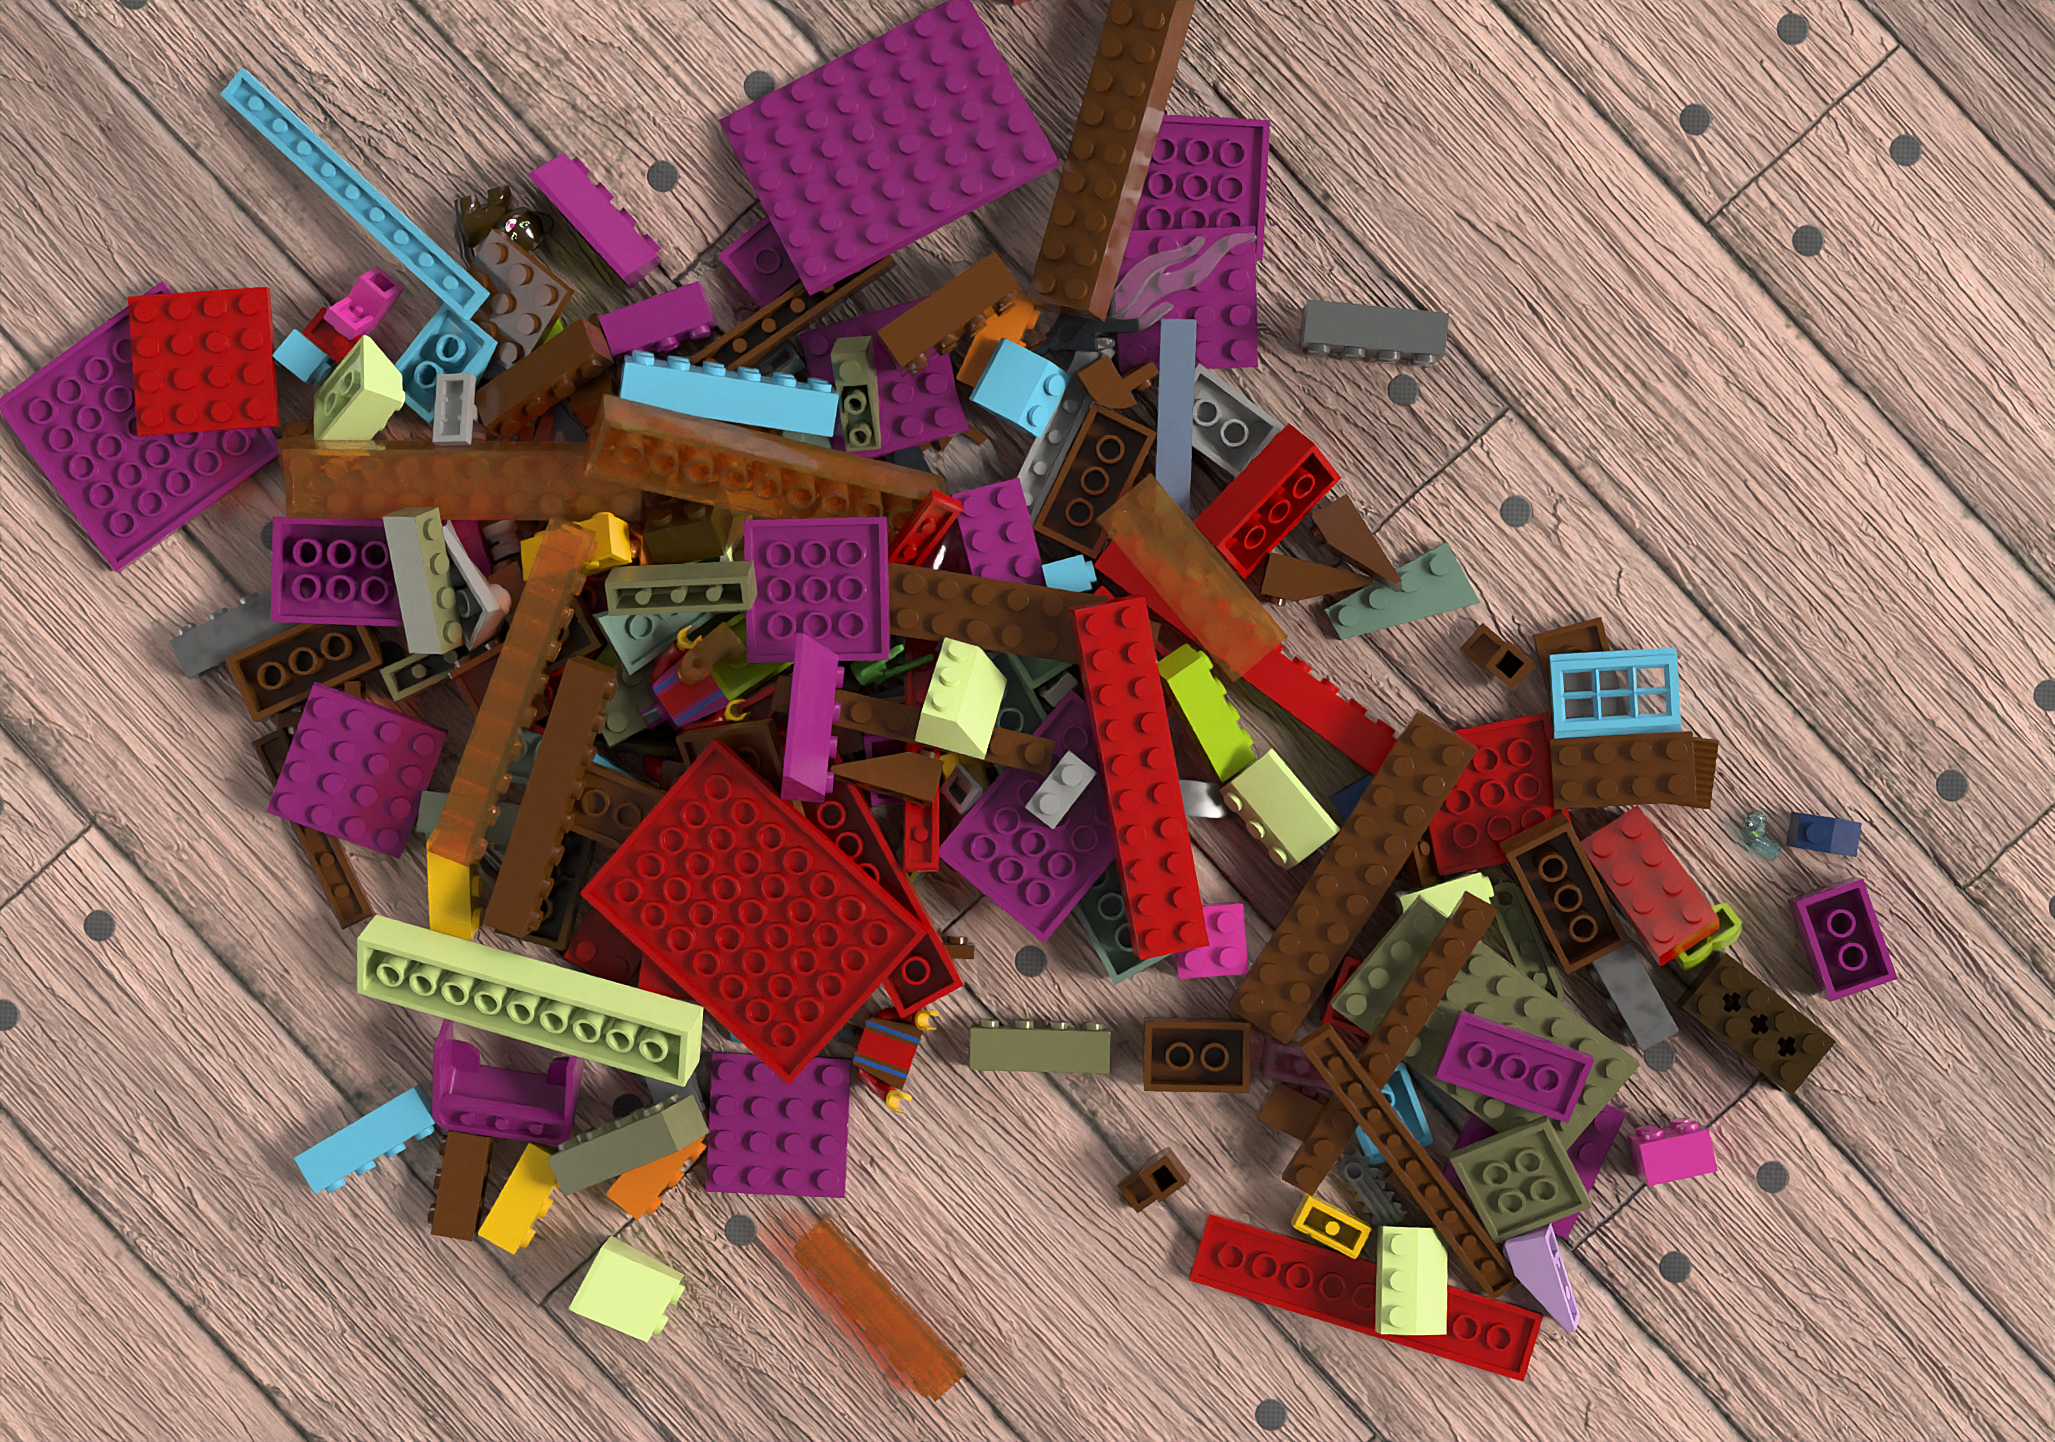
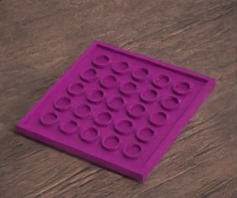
M161 281L144 295L174 292L166 282ZM128 306L0 398V412L114 571L118 573L279 458L277 443L279 438L272 428L150 437L137 436Z

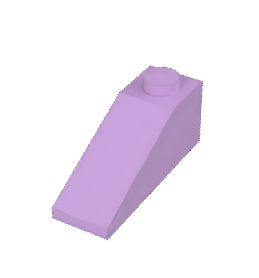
M1549 1223L1507 1239L1503 1243L1504 1259L1509 1264L1511 1263L1514 1275L1568 1333L1575 1332L1580 1314L1552 1224Z

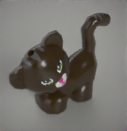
M499 186L487 191L488 203L480 204L476 195L465 196L454 201L457 217L454 238L459 246L461 259L469 269L476 257L473 248L479 245L492 229H500L531 254L538 248L544 235L554 228L553 218L542 212L535 213L526 207L508 210L506 207L512 201L510 186Z

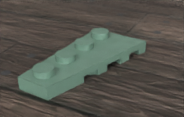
M1445 542L1395 570L1402 580V589L1395 592L1380 582L1375 581L1371 585L1328 607L1324 612L1339 639L1344 640L1478 604L1480 601L1449 545Z

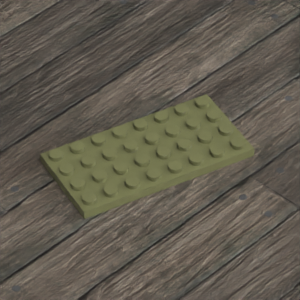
M1419 894L1330 1001L1331 1006L1372 1036L1449 916ZM1480 940L1402 1058L1407 1064L1501 1133L1544 1115L1435 1078L1434 1071L1459 1010L1592 1055L1594 1063L1569 1122L1565 1123L1548 1117L1565 1151L1568 1150L1640 1066L1638 1060Z

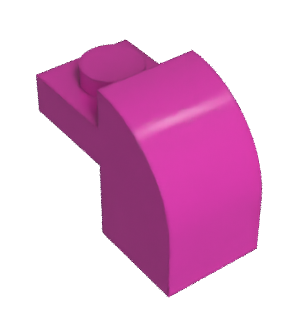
M376 266L359 276L348 297L329 307L323 318L334 326L337 332L346 336L349 340L358 335L360 337L363 335L367 336L389 313L404 287L379 266Z

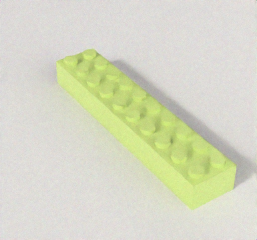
M379 915L374 916L357 938L358 994L682 1087L686 1085L699 1063L704 1007Z

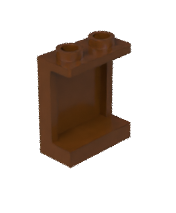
M499 637L484 646L486 652L474 658L472 654H469L453 663L455 669L447 673L451 680H455L484 732L481 737L488 748L496 747L548 718L552 709L548 698L515 639L504 641L503 637Z

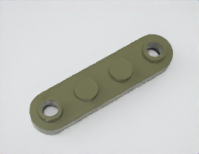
M1509 881L1495 883L1492 886L1494 896L1489 897L1491 905L1497 908L1498 913L1494 919L1514 967L1543 989L1548 988L1551 995L1563 1003V987L1521 888ZM1502 892H1508L1511 896L1510 902L1506 905H1502L1499 902V895Z

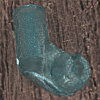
M1758 810L1751 811L1744 819L1742 825L1745 843L1764 857L1774 861L1782 847L1766 837L1765 823L1767 819L1765 814Z

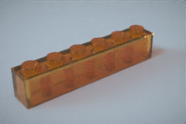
M827 1214L795 1242L793 1246L796 1251L794 1257L806 1270L812 1268L820 1278L817 1281L823 1290L830 1296L835 1293L843 1302L841 1308L846 1315L853 1321L859 1319L867 1328L864 1331L866 1336L877 1347L882 1344L891 1354L888 1359L898 1371L902 1373L906 1370L914 1379L912 1382L913 1387L922 1397L927 1398L930 1396L936 1402L966 1374L967 1366Z

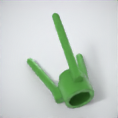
M897 645L890 650V659L903 651V645ZM929 654L887 671L884 670L887 669L886 662L889 660L853 661L850 664V668L856 679L863 686L867 687L874 681L879 685L890 677L928 663L934 659V656Z

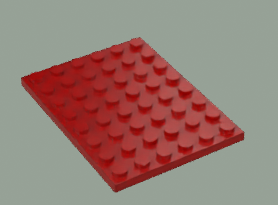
M719 737L713 739L579 893L787 1085H790L930 931L789 801L781 799V794Z

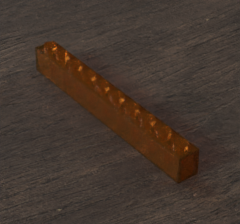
M560 517L550 518L431 840L429 852L467 867L475 862L476 859H482L488 845V840L484 839L488 826L493 827L500 813V807L496 806L500 793L506 794L513 775L508 773L512 761L517 762L525 745V742L520 740L524 728L529 729L537 713V709L533 708L537 694L542 696L548 684L549 676L545 674L549 661L554 663L559 654L562 643L557 641L561 628L567 629L572 619L574 609L569 608L574 595H580L585 584L586 576L582 574L586 561L592 562L598 549L599 543L594 541L597 534L596 531Z

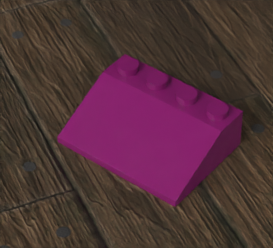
M273 516L271 622L404 627L383 520Z
M797 633L781 799L824 803L825 793H832L834 772L827 771L828 758H836L838 737L831 736L832 723H839L841 702L834 701L835 688H842L844 667L837 666L838 655L804 633Z

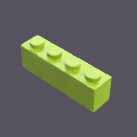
M1185 643L1159 661L1157 664L1161 685L1207 769L1223 783L1255 761L1256 758L1250 748L1254 742L1248 732L1243 727L1240 728L1236 721L1240 719V716L1230 702L1226 703L1223 697L1227 693L1226 689L1216 676L1212 677L1209 670L1213 668V665L1207 655L1202 650L1196 652L1190 645Z

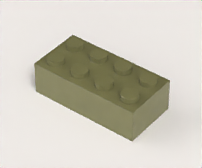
M678 1093L658 1101V1104L651 1107L646 1105L631 1112L626 1117L622 1118L619 1116L603 1123L601 1127L596 1129L592 1127L574 1135V1138L558 1144L559 1152L547 1159L565 1197L676 1153L708 1134L709 1130L693 1094L680 1099Z

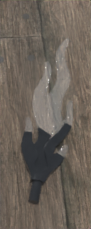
M1234 233L1223 237L1195 262L1170 273H1163V271L1168 266L1195 255L1205 243L1204 237L1197 236L1189 245L1151 255L1136 264L1114 289L1105 322L1060 314L1054 326L1045 334L1046 339L1027 350L1043 357L1052 351L1055 353L1063 351L1091 353L1109 349L1115 345L1114 340L1095 337L1101 334L1138 332L1153 325L1163 315L1172 310L1174 306L1170 302H1163L1148 313L1141 315L1152 303L1172 292L1188 289L1200 284L1210 275L1228 250L1239 244L1254 241L1257 239V236L1253 233Z

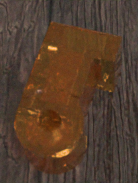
M723 621L681 658L676 667L677 677L685 685L696 686L705 680L711 673L713 665L721 658H724L728 664H731L747 647Z

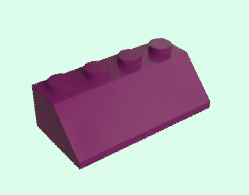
M563 153L529 173L528 176L631 288L635 287L663 261L656 254L661 249L647 233L641 237L634 230L633 227L637 224V221L624 207L619 212L613 207L610 201L614 196L601 182L596 186L591 183L586 177L591 171L577 156L570 160Z

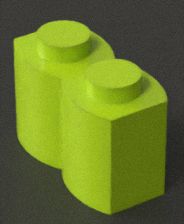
M1721 903L1712 907L1719 917L1720 929L1674 958L1683 971L1699 967L1706 962L1712 951H1719L1729 947L1740 936L1742 922L1728 903Z

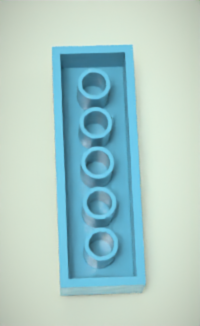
M633 350L632 356L624 355L618 394L619 405L822 436H833L839 394L834 387H831L832 385L829 384L828 380L808 377L807 383L798 382L794 375L781 372H773V377L761 376L758 369L749 367H738V372L726 371L724 364L703 361V366L700 367L690 365L689 359L677 356H668L667 361L655 360L653 353Z

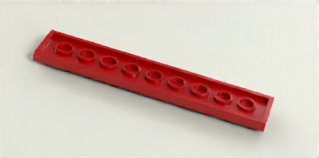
M1212 1212L1208 1213L1189 1275V1281L1524 1382L1544 1316L1541 1312L1502 1300L1491 1299L1489 1296L1447 1284L1446 1334H1380L1375 1332L1376 1262L1357 1257L1355 1260L1340 1251Z

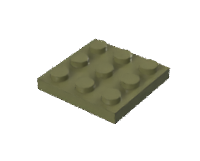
M1544 1115L1450 1153V1161L1494 1244L1592 1207L1591 1199L1548 1116Z

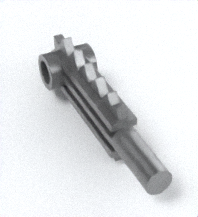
M1358 1149L1352 1154L1344 1152L1343 1160L1335 1164L1340 1169L1338 1179H1347L1349 1181L1346 1190L1357 1191L1354 1201L1365 1202L1362 1212L1372 1213L1370 1223L1376 1224L1377 1228L1378 1225L1404 1226L1401 1221L1406 1211L1401 1208L1402 1202L1392 1201L1393 1190H1384L1386 1179L1376 1178L1378 1168L1368 1167L1370 1157L1362 1156Z

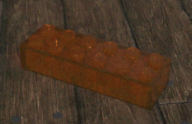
M1151 473L1095 520L1098 526L1230 682H1235L1288 637Z

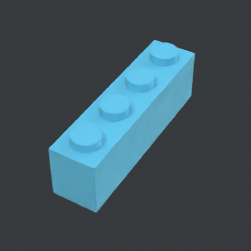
M420 1083L296 1156L294 1160L314 1194L323 1189L330 1194L345 1185L346 1182L343 1177L355 1171L357 1176H360L376 1166L373 1160L380 1155L385 1154L387 1159L406 1149L403 1142L412 1136H415L417 1141L436 1131L433 1126L435 1121L432 1117V1102Z

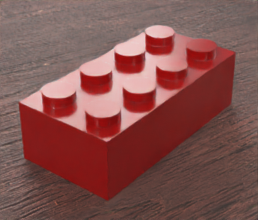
M1288 423L1273 437L1272 441L1256 458L1249 462L1247 467L1233 482L1225 487L1223 492L1210 506L1200 513L1199 517L1191 525L1214 552L1245 579L1330 491L1341 477L1319 448Z
M1638 805L1580 842L1600 883L1660 967L1720 929L1719 917Z

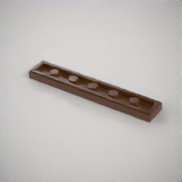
M285 727L252 742L274 789L292 744V740ZM289 820L341 929L344 930L375 915L340 839Z

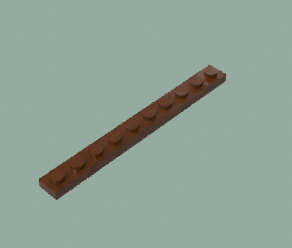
M1466 890L1357 1057L1358 1062L1380 1091L1498 913L1495 906ZM1335 1093L1282 1173L1283 1181L1311 1196L1314 1195L1359 1126Z
M1328 1022L1299 1041L1301 1049L1491 1299H1496L1520 1284L1521 1282L1514 1275L1512 1265L1504 1259L1503 1253L1494 1244L1491 1237L1331 1024Z

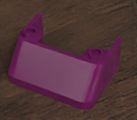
M444 1018L433 1047V1120L437 1125L447 1130L557 1146L569 1140L571 1136L583 1076L584 1058L574 1055L554 1058L549 1064L547 1075L480 1065L478 1049L471 1043L453 1040V1021Z

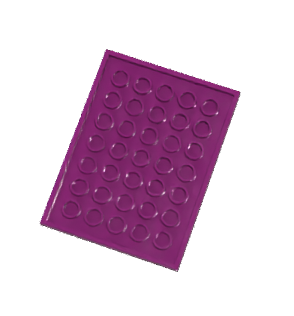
M947 0L719 120L809 296L1060 166L1054 151L971 0Z

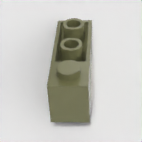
M872 336L837 338L831 352L836 391L839 394L838 404L846 452L881 449L877 367Z

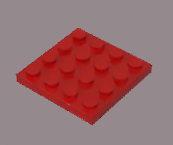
M269 287L128 296L137 436L150 437L280 427L275 358L272 356L275 351Z
M1548 712L1454 730L1455 733L1476 745L1477 752L1428 826L1439 877L1508 863L1499 843L1560 812L1564 814L1571 824L1568 809H1554L1550 739L1554 738Z

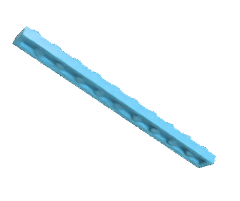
M243 68L239 70L220 95L465 320H469L490 293L249 71Z

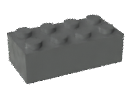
M1308 299L1302 311L1299 350H1307L1306 356L1327 358V354L1339 353L1342 360L1362 361V357L1370 356L1376 357V363L1393 365L1397 364V361L1401 359L1411 360L1410 366L1431 368L1432 364L1439 362L1445 356L1449 313Z

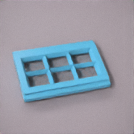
M1676 647L1549 655L1554 739L1681 731Z

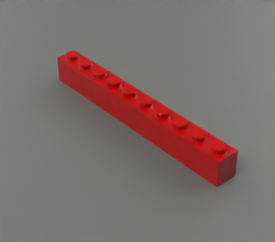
M1129 531L1124 536L1119 532L1115 534L1093 564V568L1129 595L1139 594L1145 596L1148 609L1365 771L1373 775L1376 773L1397 740L1392 736L1395 733L1392 727L1380 719L1376 723L1365 716L1368 710L1351 698L1348 703L1336 695L1340 690L1337 686L1324 677L1320 682L1309 674L1312 668L1295 656L1292 661L1281 654V651L1284 649L1282 645L1268 635L1264 640L1253 633L1256 628L1254 624L1241 615L1236 619L1225 612L1228 605L1215 595L1211 594L1209 598H1206L1197 591L1200 584L1185 573L1178 577L1169 570L1172 563L1157 552L1150 556L1142 550L1141 547L1144 543Z

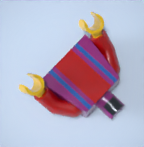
M692 625L683 628L678 633L677 639L659 655L650 674L652 686L648 692L654 703L639 712L642 720L650 730L666 720L672 729L677 732L680 730L687 731L728 725L734 721L748 719L751 716V712L742 715L737 713V705L746 700L737 699L729 702L695 650L691 649L702 641V635L694 642L688 640L686 633Z

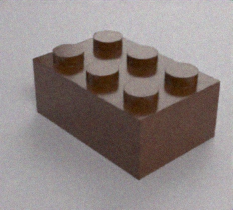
M1144 1017L1143 1090L1155 1092L1249 1093L1250 1021L1246 1019Z

